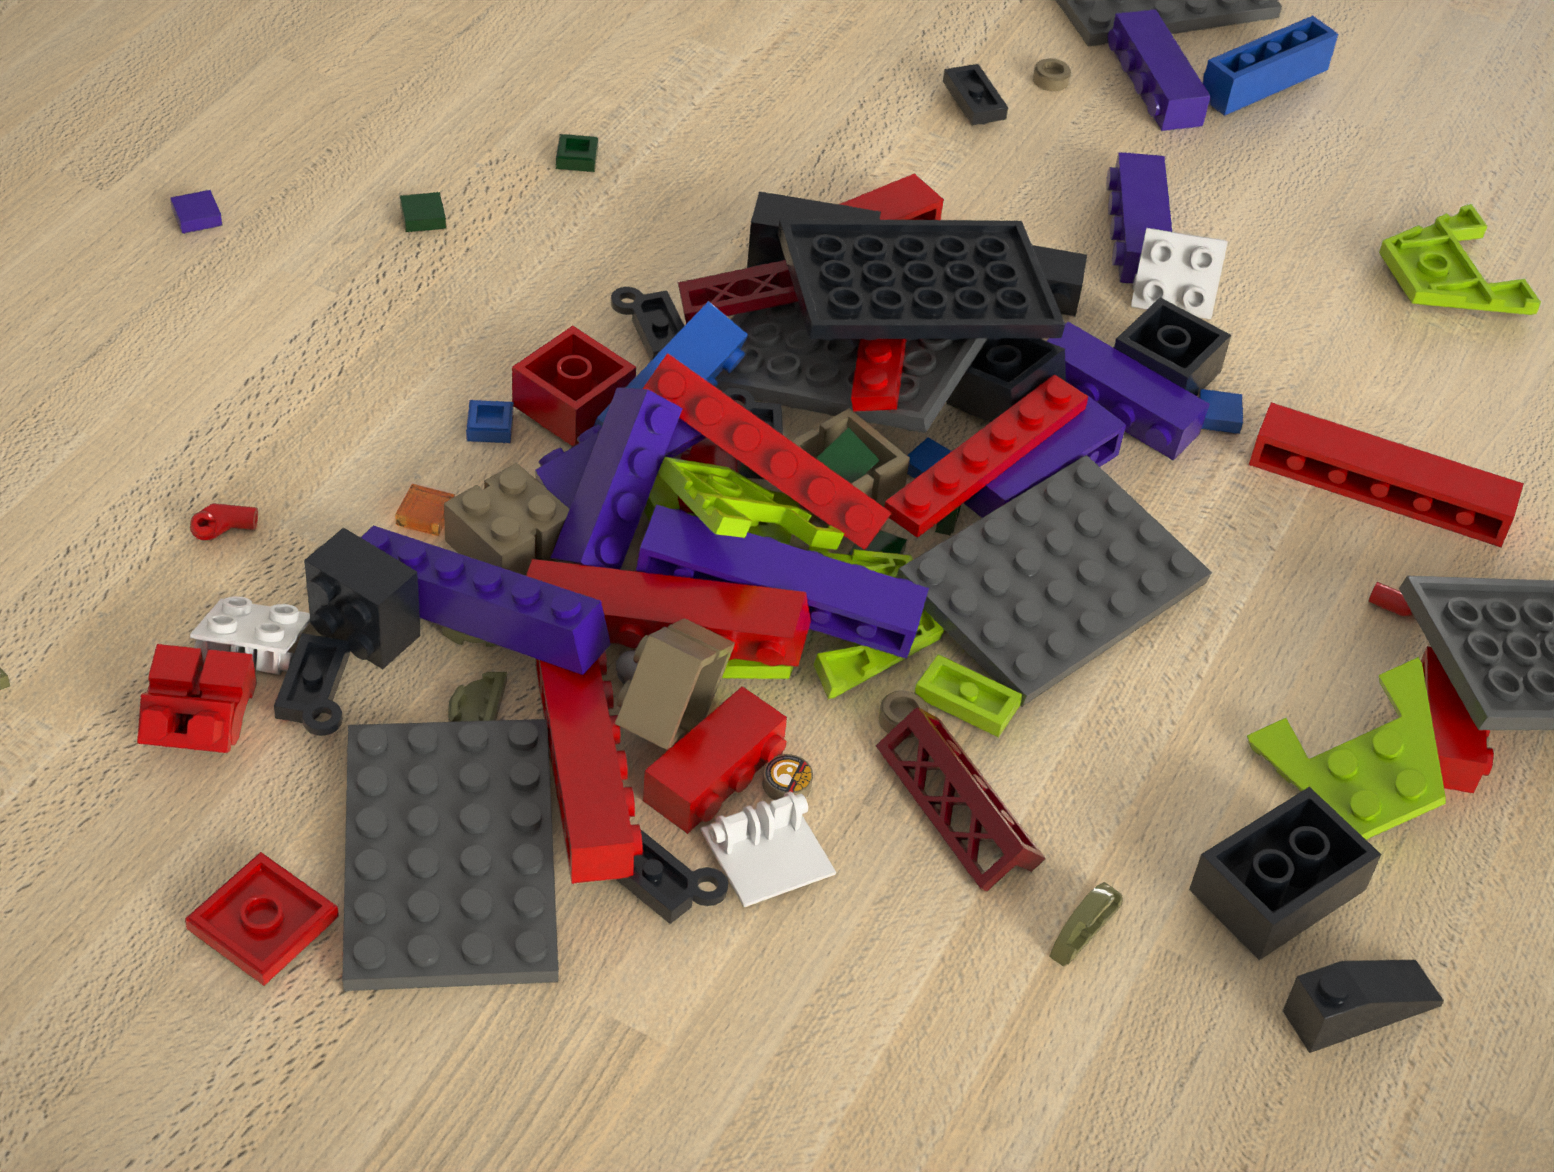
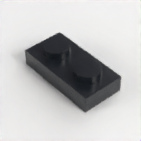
M979 64L944 69L943 83L971 125L1006 120L1008 106Z

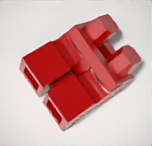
M157 644L148 676L149 687L147 692L141 694L137 744L220 753L231 751V745H236L240 737L244 712L249 698H253L257 685L253 655L208 649L205 662H203L201 648Z

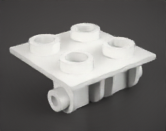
M1146 228L1138 272L1134 277L1131 307L1148 309L1161 297L1199 318L1211 319L1228 241Z
M244 597L221 598L190 633V638L197 639L194 648H201L203 662H205L208 649L244 653L245 647V653L253 655L254 666L257 660L256 671L281 675L283 671H288L294 653L287 651L309 624L310 613L300 612L298 608L288 604H277L270 607L252 604L251 600Z
M787 792L783 798L771 801V804L761 801L757 803L756 809H753L752 806H746L742 812L728 817L723 815L717 816L715 823L701 827L704 838L743 907L836 874L831 862L802 814L808 812V804L802 793L794 795L793 792Z

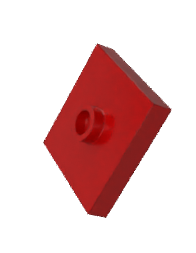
M260 852L185 918V923L188 931L265 986L339 917L337 905Z

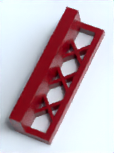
M786 260L678 282L686 324L708 301L726 316L798 302Z
M916 707L876 745L877 749L980 889L984 891L990 890L1016 865L1032 872L1046 859L938 717ZM913 732L919 740L916 761H902L894 749ZM929 755L934 760V762H928ZM909 769H915L914 776ZM927 770H941L945 775L943 796H928L925 792ZM955 790L958 792V794H959L961 797H954V796H955ZM935 804L941 805V811H939ZM953 805L968 806L972 811L969 832H955L951 827ZM982 826L988 833H981ZM961 840H968L967 847ZM980 841L995 842L1004 855L984 872L977 862Z

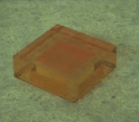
M412 483L395 514L396 525L439 536L445 525L444 503L454 498L455 494Z

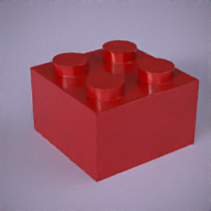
M572 325L512 366L513 406L574 447L579 444L577 438L594 426L597 417L612 402L616 389L626 388L636 377L637 367Z

